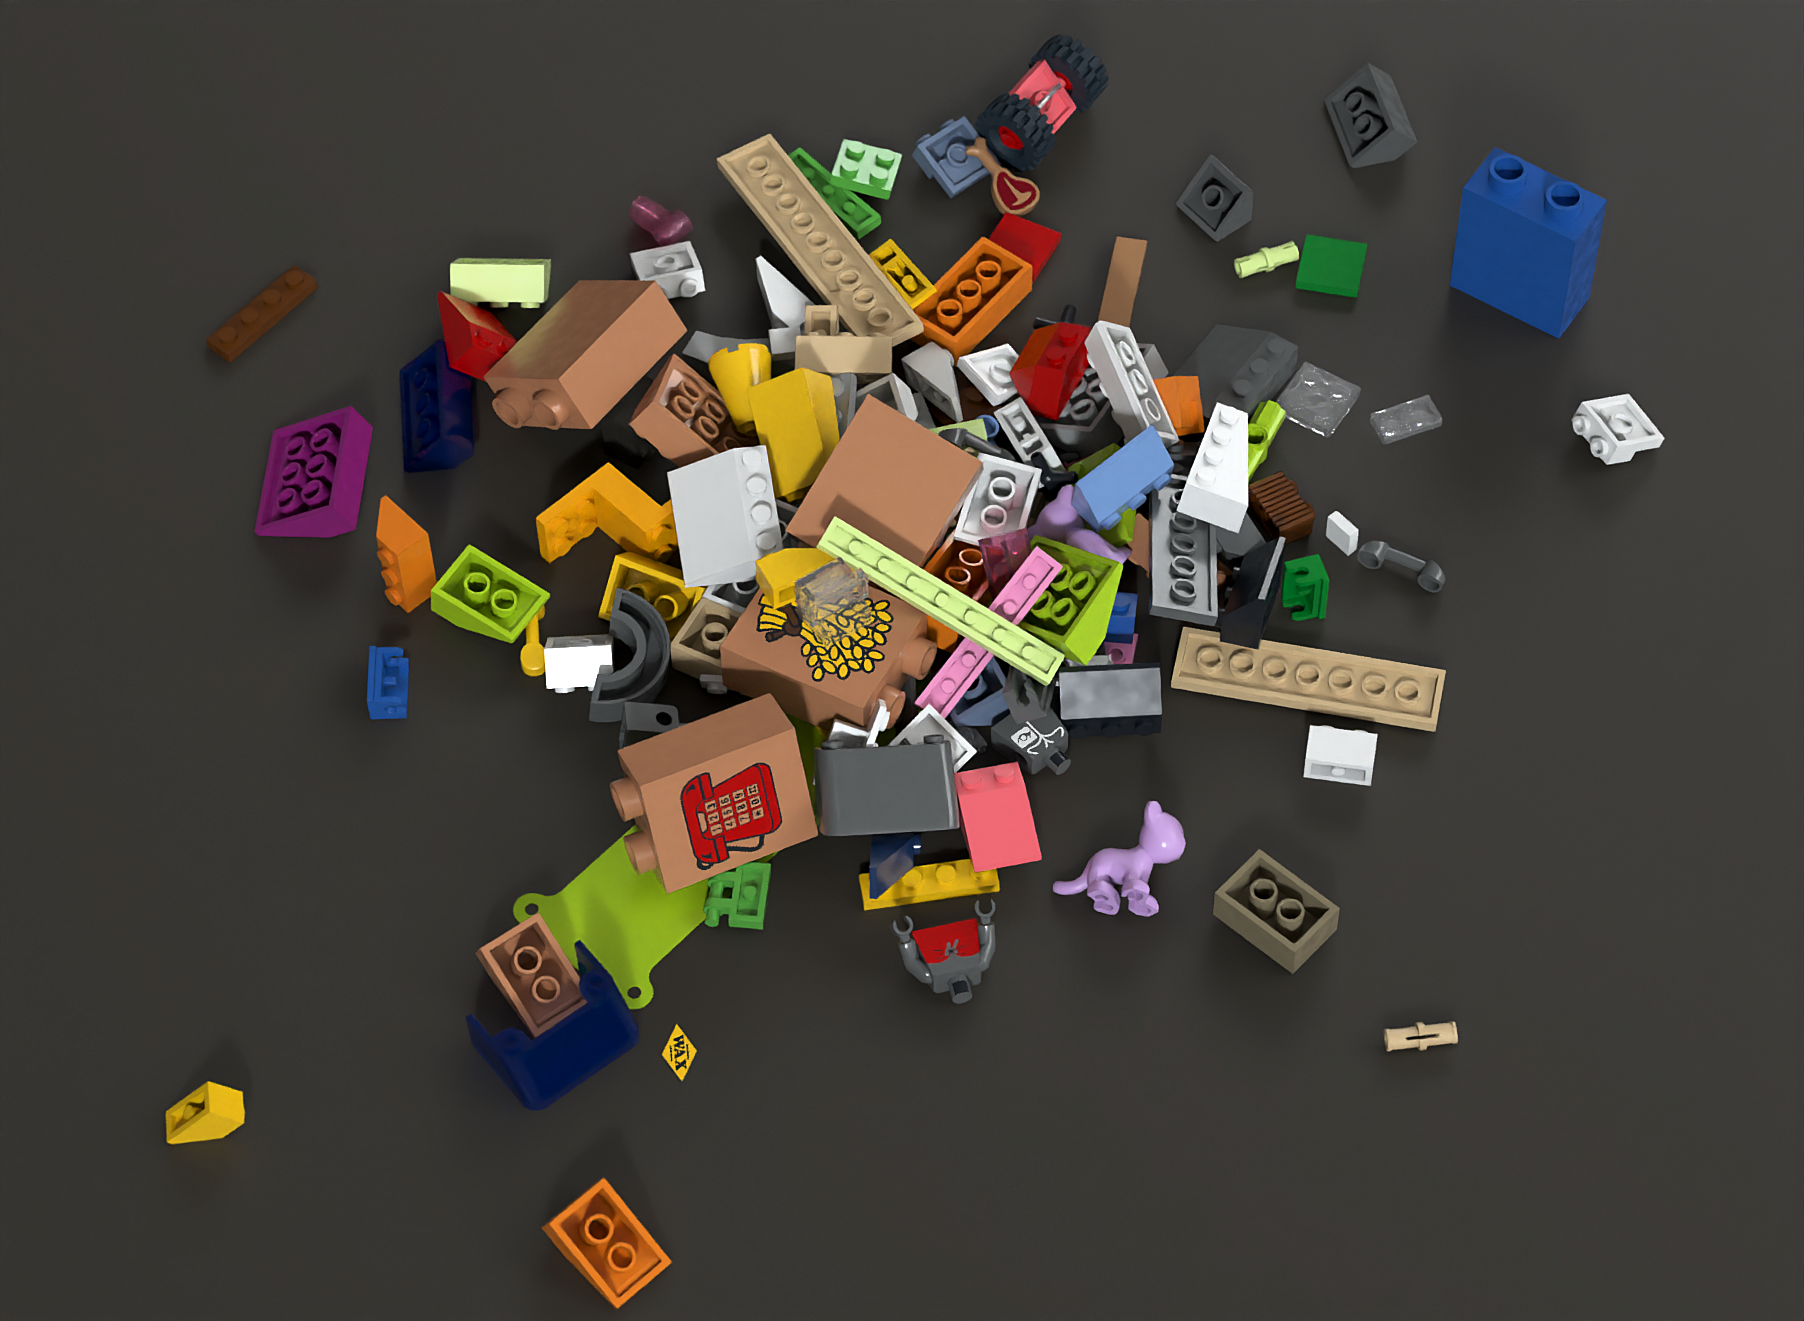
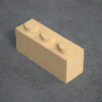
M817 332L804 333L803 336H796L795 370L804 367L828 376L852 372L857 376V384H872L892 373V337H886L882 333H870L867 336H854L846 332L837 333L835 336H822V334Z

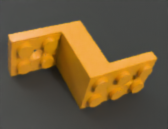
M609 462L536 517L541 557L548 563H551L559 556H564L574 544L582 538L590 536L597 527L627 552L631 551L661 563H665L679 549L671 499L660 506Z

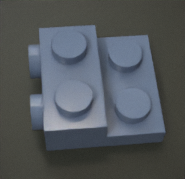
M965 116L957 121L953 119L948 120L938 129L939 132L933 136L926 134L915 143L916 148L912 154L928 178L935 177L950 198L990 174L978 158L965 155L966 148L974 145L975 139L980 137ZM987 146L988 152L992 155V157H993V158L996 160V162L1000 165V162L997 160V158L994 156V154L991 152V150H990V149L988 148V146Z

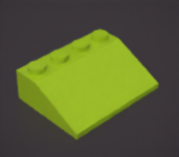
M1034 535L985 607L989 608L1036 546L1061 564L1063 568L1017 627L1064 654V658L1087 666L1105 639L1123 565L1118 561Z

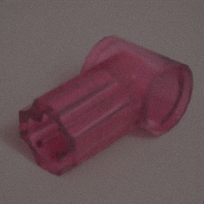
M639 196L633 202V206L629 211L630 219L650 231L655 241L661 247L677 244L693 229L690 219L682 211L674 209L670 212L647 196Z

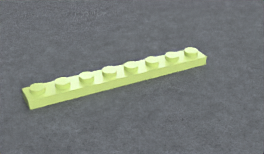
M834 516L816 546L831 557L1045 686L1050 684L1065 657L1064 654Z

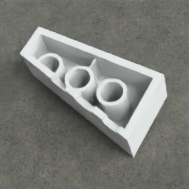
M1217 402L1176 511L1239 533L1248 508V413Z

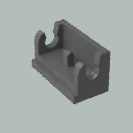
M1012 665L1010 666L1002 694L1016 724L1048 715L1057 682L1055 677L1052 678L1048 686H1045Z

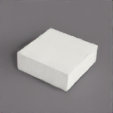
M800 326L768 330L772 361L795 359L796 336H801Z
M1335 511L1328 516L1326 537L1345 554L1350 555L1357 549L1359 530L1343 515Z

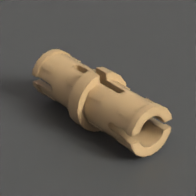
M1454 1021L1431 1025L1417 1022L1414 1027L1384 1029L1386 1051L1416 1047L1420 1051L1426 1050L1427 1046L1456 1044L1458 1042L1456 1024ZM1435 1034L1434 1036L1416 1037V1038L1406 1039V1037L1423 1036V1035Z

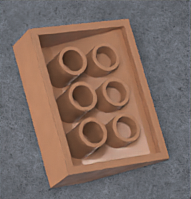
M675 353L670 356L645 393L629 422V425L637 435L647 439L658 449L662 456L670 459L680 468L733 448L761 446L758 436L748 437L745 433L738 432L720 392Z

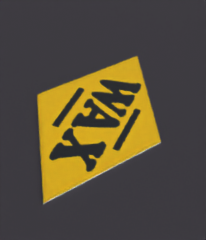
M676 1024L662 1055L680 1080L683 1081L697 1050Z

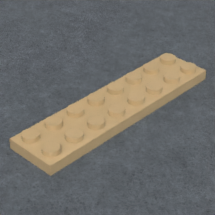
M1183 627L1171 688L1432 732L1436 731L1446 670L1262 640L1259 650L1220 642L1221 633L1189 627Z

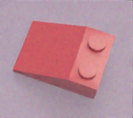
M1018 762L954 773L959 823L974 872L1042 860L1028 795Z

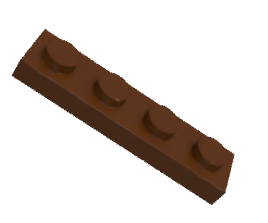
M293 265L206 339L208 348L229 363L232 362L318 288L317 280L296 265Z

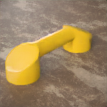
M545 605L542 606L525 627L526 645L521 650L520 659L523 672L529 676H539L546 671L544 647L539 644L538 621L545 615Z

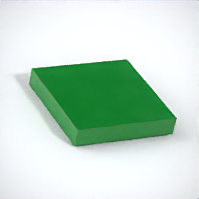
M1306 234L1296 279V288L1357 298L1368 244Z

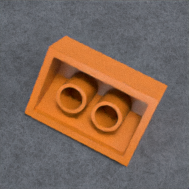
M385 495L380 500L376 533L379 549L377 555L383 569L381 575L385 580V594L389 601L395 606L400 605L409 613L431 597V590L437 583L429 537L423 528Z

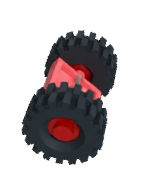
M1062 34L1050 37L1031 58L1032 61L1029 63V68L1031 69L1009 93L996 96L978 116L975 125L978 127L976 132L979 136L986 138L988 148L998 157L997 160L1001 164L1003 162L1007 163V168L1013 170L1016 167L1019 172H1023L1025 169L1027 172L1033 168L1035 169L1054 147V140L1056 139L1054 133L1072 113L1077 111L1081 113L1088 109L1107 88L1108 75L1104 74L1107 71L1105 65L1099 64L1101 59L1098 55L1094 56L1091 53L1093 50L1091 47L1087 46L1085 48L1082 46L1083 41L1079 39L1073 41L1070 35H1066L1063 38Z

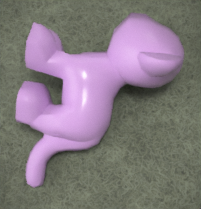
M1071 484L1061 488L1057 498L1043 508L1036 524L1029 527L1024 534V541L1027 544L1030 543L1034 535H1038L1118 561L1121 564L1132 553L1129 548L1123 546L1116 548L1099 534L1085 529V520L1071 505L1075 489Z
M1149 801L1145 807L1144 824L1141 827L1139 844L1131 849L1107 848L1098 851L1090 858L1080 877L1067 882L1055 881L1053 891L1061 895H1073L1087 889V896H1090L1095 901L1094 909L1096 911L1115 915L1119 910L1120 897L1114 886L1117 884L1123 885L1121 896L1127 897L1128 895V909L1130 911L1147 917L1157 913L1159 909L1158 903L1153 896L1149 895L1148 880L1154 863H1169L1178 860L1182 855L1186 842L1180 822L1168 813L1162 812L1157 801Z

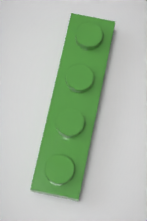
M799 147L788 155L857 240L881 224V216L851 190L829 185L831 173Z

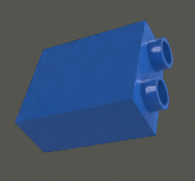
M1494 147L1463 187L1450 286L1559 339L1590 298L1607 200L1581 188L1573 182L1566 181L1534 166L1516 155Z

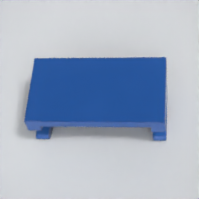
M369 646L367 705L370 719L407 718L410 663L409 658L399 657L403 656L402 648H376V646Z

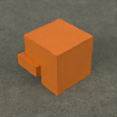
M1172 376L1153 379L1177 436L1205 433L1198 376Z

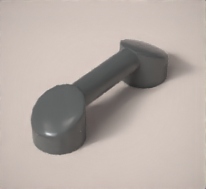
M952 428L939 432L938 436L960 449L965 444L980 453L1017 462L1014 456L1007 450L968 432L967 429Z
M1382 541L1365 543L1357 554L1358 561L1370 569L1380 568L1384 559L1420 572L1417 579L1418 583L1422 588L1430 592L1441 591L1446 581L1442 569L1434 561H1425L1391 548Z

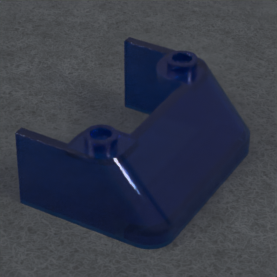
M581 940L574 943L579 972L583 975L579 982L580 994L587 1003L531 1041L523 1031L516 1028L504 1029L491 1037L472 1014L466 1017L473 1047L522 1105L530 1110L545 1109L632 1049L639 1040L638 1024L614 979Z

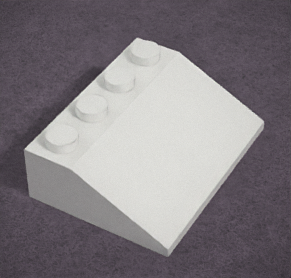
M766 445L733 448L667 472L685 588L756 580L755 561L768 553L783 550Z

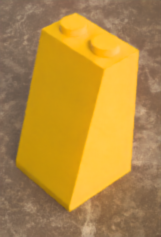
M804 367L746 389L760 445H766L775 499L788 502L790 505L803 502L840 441L831 376Z

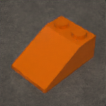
M605 1178L592 1184L541 1227L561 1253L615 1309H618L672 1263Z

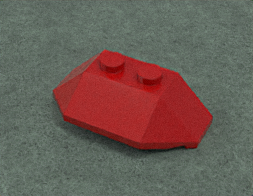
M1059 322L1033 331L1009 372L1018 395L1023 399L1032 415L1058 420L1090 364L1087 359L1088 350L1084 342L1093 327Z

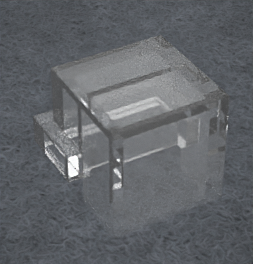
M838 557L795 581L796 613L826 649L871 624V608L863 600L869 596L868 575L861 567L852 571L843 559Z

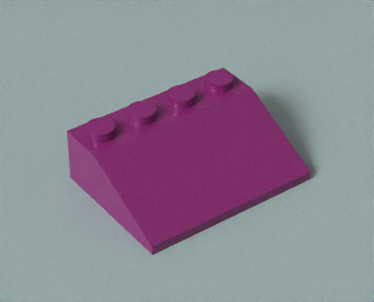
M352 406L273 430L255 533L258 536L330 538L356 530L373 427Z

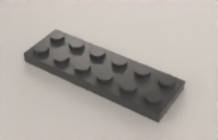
M1172 474V480L1163 489L1157 491L1154 488L1149 492V615L1215 626L1218 618L1216 525L1176 511L1188 477Z

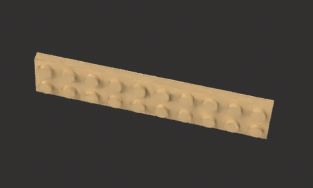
M770 133L717 158L718 168L826 305L838 306V320L849 333L854 336L882 333L886 337H892V347L924 332L922 321Z

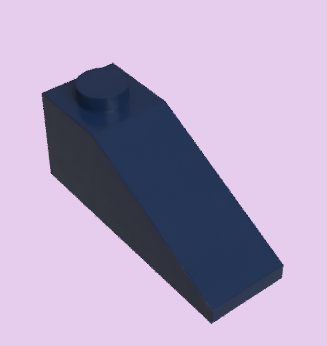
M914 832L872 834L870 899H877L913 868L914 854L921 855V834H914Z

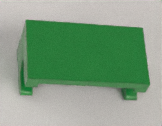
M1319 554L1284 562L1280 599L1282 606L1293 607L1301 605L1304 607L1303 611L1292 613L1291 619L1302 621L1315 617L1319 619L1325 618L1329 577Z

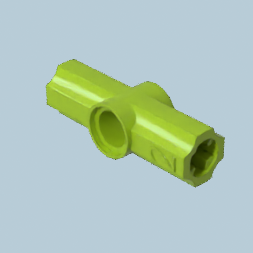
M1271 400L1260 402L1248 424V484L1259 464L1266 460L1268 448L1286 416V411L1280 407L1279 403Z

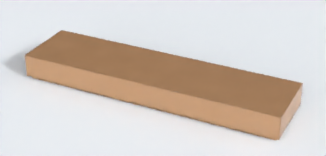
M1117 236L1098 321L1101 320L1130 327L1147 250V241Z

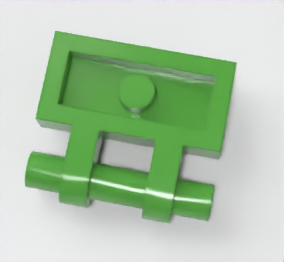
M748 862L736 867V872L725 871L709 877L707 883L710 887L709 898L705 900L703 909L706 914L705 924L711 927L718 926L720 916L729 914V927L763 929L772 871L771 864ZM733 888L732 899L723 898L724 889Z

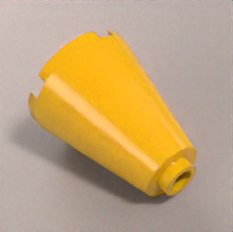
M757 343L738 344V350L729 353L726 347L717 351L708 359L709 371L738 432L745 433L748 437L758 436L746 389L771 379L772 356L768 352V347Z

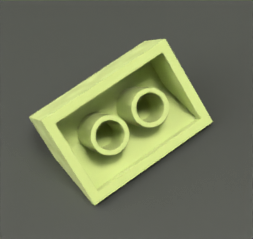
M458 258L450 264V295L475 306H478V302H490V307L500 308L509 307V302H521V307L538 308L540 307V302L544 303L548 299L551 259Z

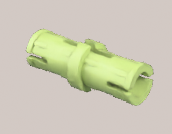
M1290 241L1270 249L1264 247L1259 249L1257 253L1234 260L1236 273L1239 274V278H1244L1264 270L1270 272L1274 270V267L1299 260L1297 246L1294 245V241Z

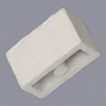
M1310 725L1304 777L1371 786L1378 734L1368 733L1363 730L1336 729L1327 725Z

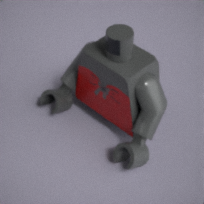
M979 899L976 901L974 909L976 914L980 916L981 921L978 924L976 918L912 931L913 921L909 916L905 915L903 918L906 923V929L901 932L897 929L895 920H892L889 925L890 931L900 938L898 946L906 970L922 983L929 984L934 993L950 991L954 1003L969 1001L973 996L970 986L978 985L981 982V972L989 968L996 950L995 923L991 922V915L994 914L996 909L995 902L990 899L991 911L988 914H983L978 908Z

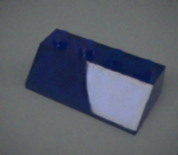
M438 339L399 371L404 471L408 473L455 469L474 454L470 375L449 367L445 341Z

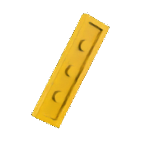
M971 859L915 866L877 899H870V873L859 874L864 910L998 892L1000 889L997 869L974 872Z

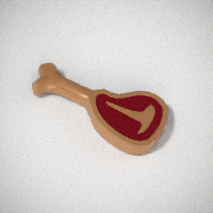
M977 137L974 145L966 148L965 155L978 158L992 175V198L1003 215L1008 212L1022 217L1036 206L1040 198L1038 187L1034 182L1015 177L1008 169L1000 167L987 150L986 138Z

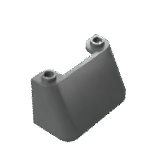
M944 735L923 736V742H918L917 745L850 748L843 746L842 740L822 741V747H813L816 826L823 835L848 836L959 828V810L951 741L944 740Z

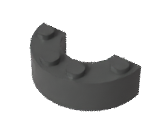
M617 588L610 616L609 635L621 639L629 646L634 657L632 662L620 671L611 674H597L590 701L589 721L593 722L620 721L624 702L652 704L661 693L668 675L670 636L663 618L648 601L635 593Z

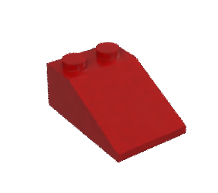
M440 291L437 294L449 367L486 382L483 376L518 341L489 311Z

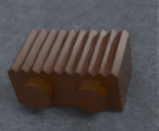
M1283 471L1248 485V505L1273 540L1278 537H1285V545H1288L1289 542L1293 543L1295 540H1299L1301 537L1304 538L1312 533L1315 511L1308 501L1304 502L1300 498L1296 483L1293 479L1287 480Z

